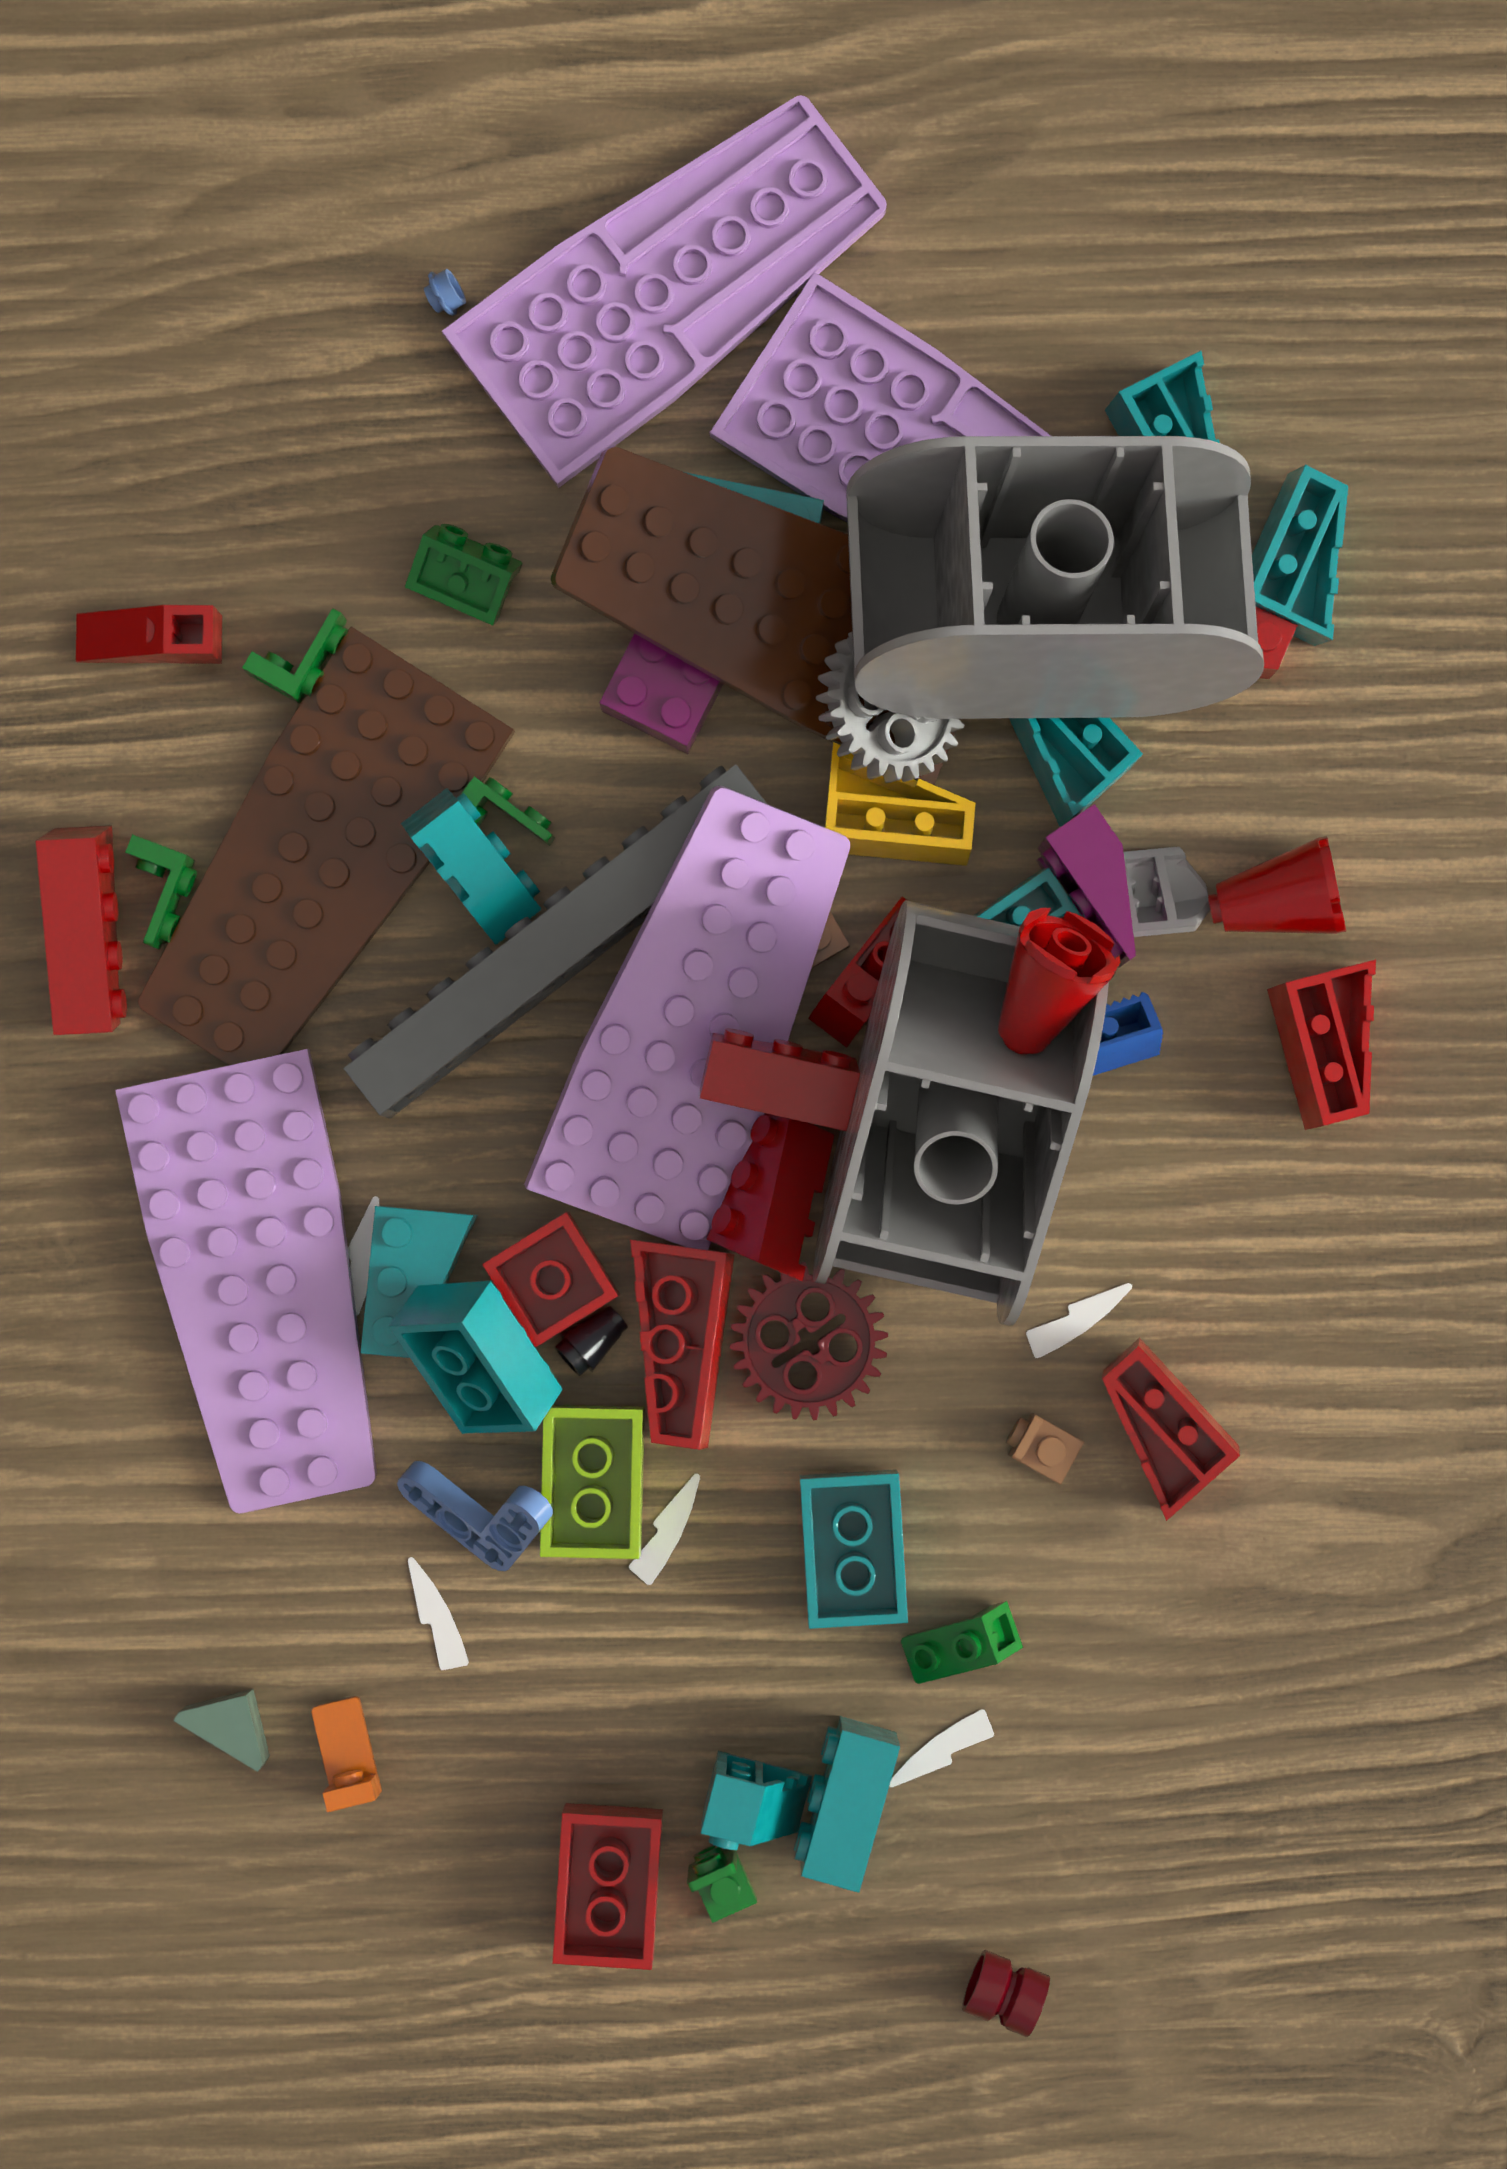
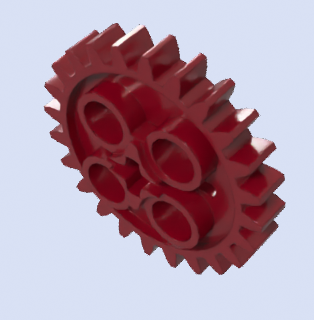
M802 1261L800 1264L806 1267L803 1281L780 1272L781 1281L776 1283L765 1274L762 1277L767 1290L763 1293L753 1288L747 1290L755 1303L752 1307L738 1304L737 1310L747 1318L745 1323L731 1324L732 1330L743 1334V1340L730 1344V1349L744 1352L745 1357L737 1361L733 1366L734 1369L749 1368L751 1374L744 1380L742 1385L744 1388L756 1383L761 1386L756 1397L758 1403L771 1395L775 1398L773 1412L777 1414L784 1404L787 1403L791 1405L792 1419L795 1420L798 1418L802 1407H809L810 1415L814 1421L818 1419L820 1406L826 1405L833 1417L837 1416L836 1401L843 1399L852 1408L856 1406L851 1394L855 1388L863 1393H870V1389L863 1379L866 1375L873 1377L881 1376V1372L871 1363L873 1359L887 1358L886 1352L875 1347V1341L887 1338L888 1333L874 1330L873 1324L884 1317L883 1312L869 1313L867 1310L875 1296L870 1294L859 1298L856 1295L862 1281L857 1279L849 1286H845L842 1284L845 1270L840 1268L832 1279L828 1277L825 1284L814 1282L813 1274H809L805 1261ZM818 1292L827 1298L829 1310L824 1318L812 1321L802 1314L801 1303L806 1295ZM838 1314L845 1315V1322L818 1339L817 1344L820 1349L812 1354L806 1348L781 1366L774 1367L772 1365L774 1358L800 1341V1336L797 1333L800 1329L806 1327L812 1333ZM771 1320L783 1322L789 1330L787 1342L779 1348L766 1346L760 1337L762 1327ZM839 1333L852 1335L857 1343L855 1354L846 1361L834 1359L829 1352L830 1340ZM798 1361H807L816 1369L817 1377L815 1382L807 1388L795 1387L789 1381V1369Z

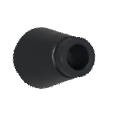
M608 1306L605 1310L600 1311L561 1334L562 1340L554 1348L565 1363L578 1376H581L587 1370L593 1372L628 1326L622 1317L611 1306Z

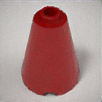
M1327 836L1316 838L1216 884L1217 894L1208 895L1213 923L1223 922L1225 932L1324 934L1346 932Z
M1039 908L1029 912L1020 925L998 1024L999 1035L1005 1045L1015 1053L1022 1055L1041 1053L1114 977L1121 962L1120 955L1114 958L1111 952L1115 945L1111 937L1095 923L1078 914L1066 911L1064 917L1059 918L1047 916L1051 908Z

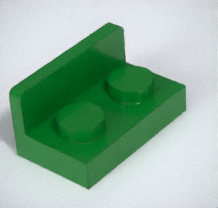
M451 524L434 525L421 538L405 588L493 626L498 621L512 580L520 572L523 563L513 558V553L501 545L494 543L483 545L467 538L468 533Z

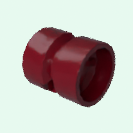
M984 1950L978 1958L969 1979L962 2003V2011L985 2021L991 2020L998 2014L1001 2025L1005 2026L1007 2030L1028 2037L1034 2030L1042 2012L1049 1990L1050 1976L1029 1967H1021L1016 1972H1013L1010 1959Z

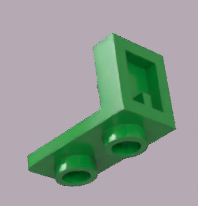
M332 608L294 675L290 673L294 665L268 651L265 658L251 651L242 668L250 677L300 704L304 695L311 697L313 693L312 688L316 680L324 674L320 667L328 653L335 655L336 648L347 634L348 629L344 628L347 620L341 612Z
M474 776L462 792L481 814V817L474 821L478 827L488 814V811L483 806L487 801H490L549 846L554 841L555 837L553 834L547 831L552 822L531 806H528L524 813L508 802L513 793L493 778L489 777L484 784Z
M132 834L125 853L138 859L135 868L163 878L166 870L170 871L143 940L144 944L160 950L164 941L170 942L171 936L179 923L180 916L176 915L175 911L181 896L188 897L194 886L197 870L192 869L195 860L186 854Z
M1007 1601L990 1605L969 1619L909 1634L901 1639L913 1679L917 1684L996 1665L1023 1648Z
M712 1845L693 1856L695 1862L688 1867L687 1885L691 1892L698 1890L712 1923L757 1903V1897L736 1850H722L721 1847Z

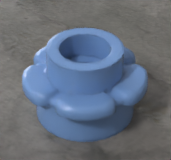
M448 269L437 275L434 272H430L428 274L429 285L424 287V292L430 305L437 313L445 311L449 315H456V309L466 304L464 292L457 279Z

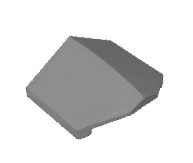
M1168 847L1124 852L1134 937L1196 931L1210 911L1206 883L1186 860L1184 851L1180 847Z

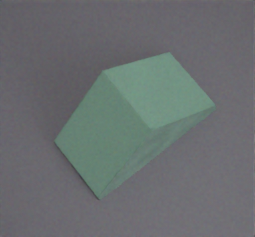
M254 1689L186 1705L177 1713L173 1720L257 1772L270 1757Z

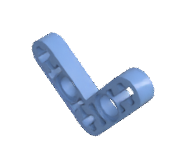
M422 1461L413 1462L397 1482L399 1491L413 1506L485 1564L498 1571L510 1569L553 1514L552 1506L541 1493L528 1486H519L495 1516H493L438 1470Z

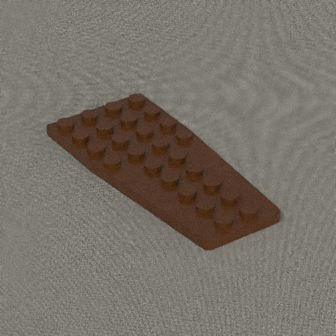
M611 447L604 450L597 462L552 572L551 584L553 587L800 728L826 739V735L834 726L832 722L819 721V716L829 711L828 704L816 700V696L828 692L829 687L822 684L818 680V676L832 671L825 663V658L838 653L835 644L849 638L848 633L852 632L848 534L619 447ZM858 694L859 701L864 706V699ZM884 710L880 714L873 716L866 724V729L868 730L869 726L873 723L872 721L877 716L889 711ZM890 730V731H889V733H890V738H891V740L893 741V743L895 744L894 734H893L892 731ZM840 738L829 740L840 745L842 744ZM943 762L934 765L935 771L919 776V778L914 780L918 781V779L935 785Z
M352 626L336 648L335 655L332 654L323 668V676L316 680L312 688L313 693L311 697L305 696L272 747L138 999V1005L141 1010L227 1065L284 1054L429 865L430 861L410 838L401 823L446 788L457 798L474 776L483 782L515 733L513 728Z

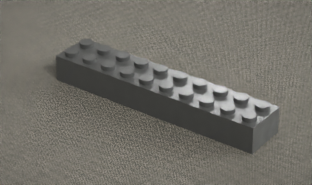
M735 764L726 771L721 765L700 781L699 784L702 788L689 801L684 796L677 798L660 813L663 817L662 822L648 831L645 826L637 829L621 843L624 851L613 860L609 861L606 856L600 858L582 873L585 881L573 891H570L565 886L548 898L543 904L547 911L533 922L527 916L508 929L504 934L508 941L494 952L489 947H486L474 955L465 964L469 971L456 981H452L448 977L434 986L426 994L430 1001L418 1011H413L409 1007L394 1017L387 1024L391 1032L382 1039L374 1041L372 1038H369L348 1054L352 1062L343 1069L380 1116L391 1119L645 921L712 788L724 786L766 803L740 768Z

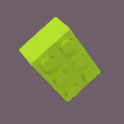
M552 1405L543 1419L541 1494L552 1506L553 1514L540 1531V1557L640 1558L642 1543L645 1407Z

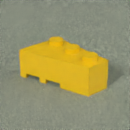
M833 742L825 828L838 832L849 839V855L967 866L972 850L975 802L921 779H918V781L913 779L906 782L900 779L891 783H885L883 776L868 779L867 766L855 771L852 770L851 764L854 755L850 753L838 757L837 752L841 745Z

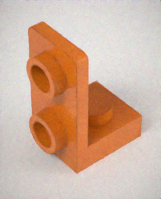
M353 1696L315 1706L311 1713L329 1784L322 1793L327 1813L376 1801L382 1792L360 1698Z

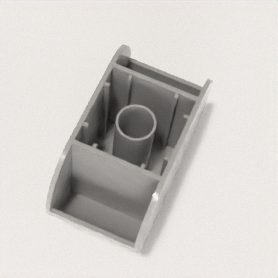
M1184 436L943 437L909 443L874 457L852 475L846 490L854 682L856 691L864 700L879 708L903 715L934 719L1148 717L1208 706L1241 693L1253 685L1260 678L1264 670V655L1261 646L1258 644L1248 508L1251 475L1247 461L1236 450L1221 443Z
M907 900L903 902L892 931L857 1063L860 1077L847 1131L840 1130L816 1243L813 1267L814 1282L825 1284L832 1266L994 1302L997 1303V1317L1000 1324L1012 1326L1016 1323L1032 1283L1089 1093L1103 1030L1109 982L1041 1053L1027 1055L1015 1053L1005 1045L999 1035L998 1024L1020 926Z

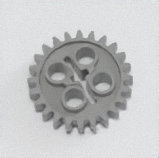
M852 632L848 633L849 638L835 644L838 653L828 656L824 660L832 671L818 676V680L829 687L828 692L816 696V700L828 704L829 711L819 716V721L832 722L834 726L826 735V739L840 738L842 744L837 752L838 757L852 753L854 757L851 769L855 771L867 766L868 779L883 776L885 783H891L900 779L906 782L935 771L934 765L948 760L945 750L958 745L957 740L950 732L963 729L964 724L958 719L915 717L889 711L877 716L867 730L866 724L869 720L885 709L872 705L864 700L863 706L859 701L854 682ZM890 730H891L892 733L894 734L895 744L893 743V741H892L891 738H890V733H889Z

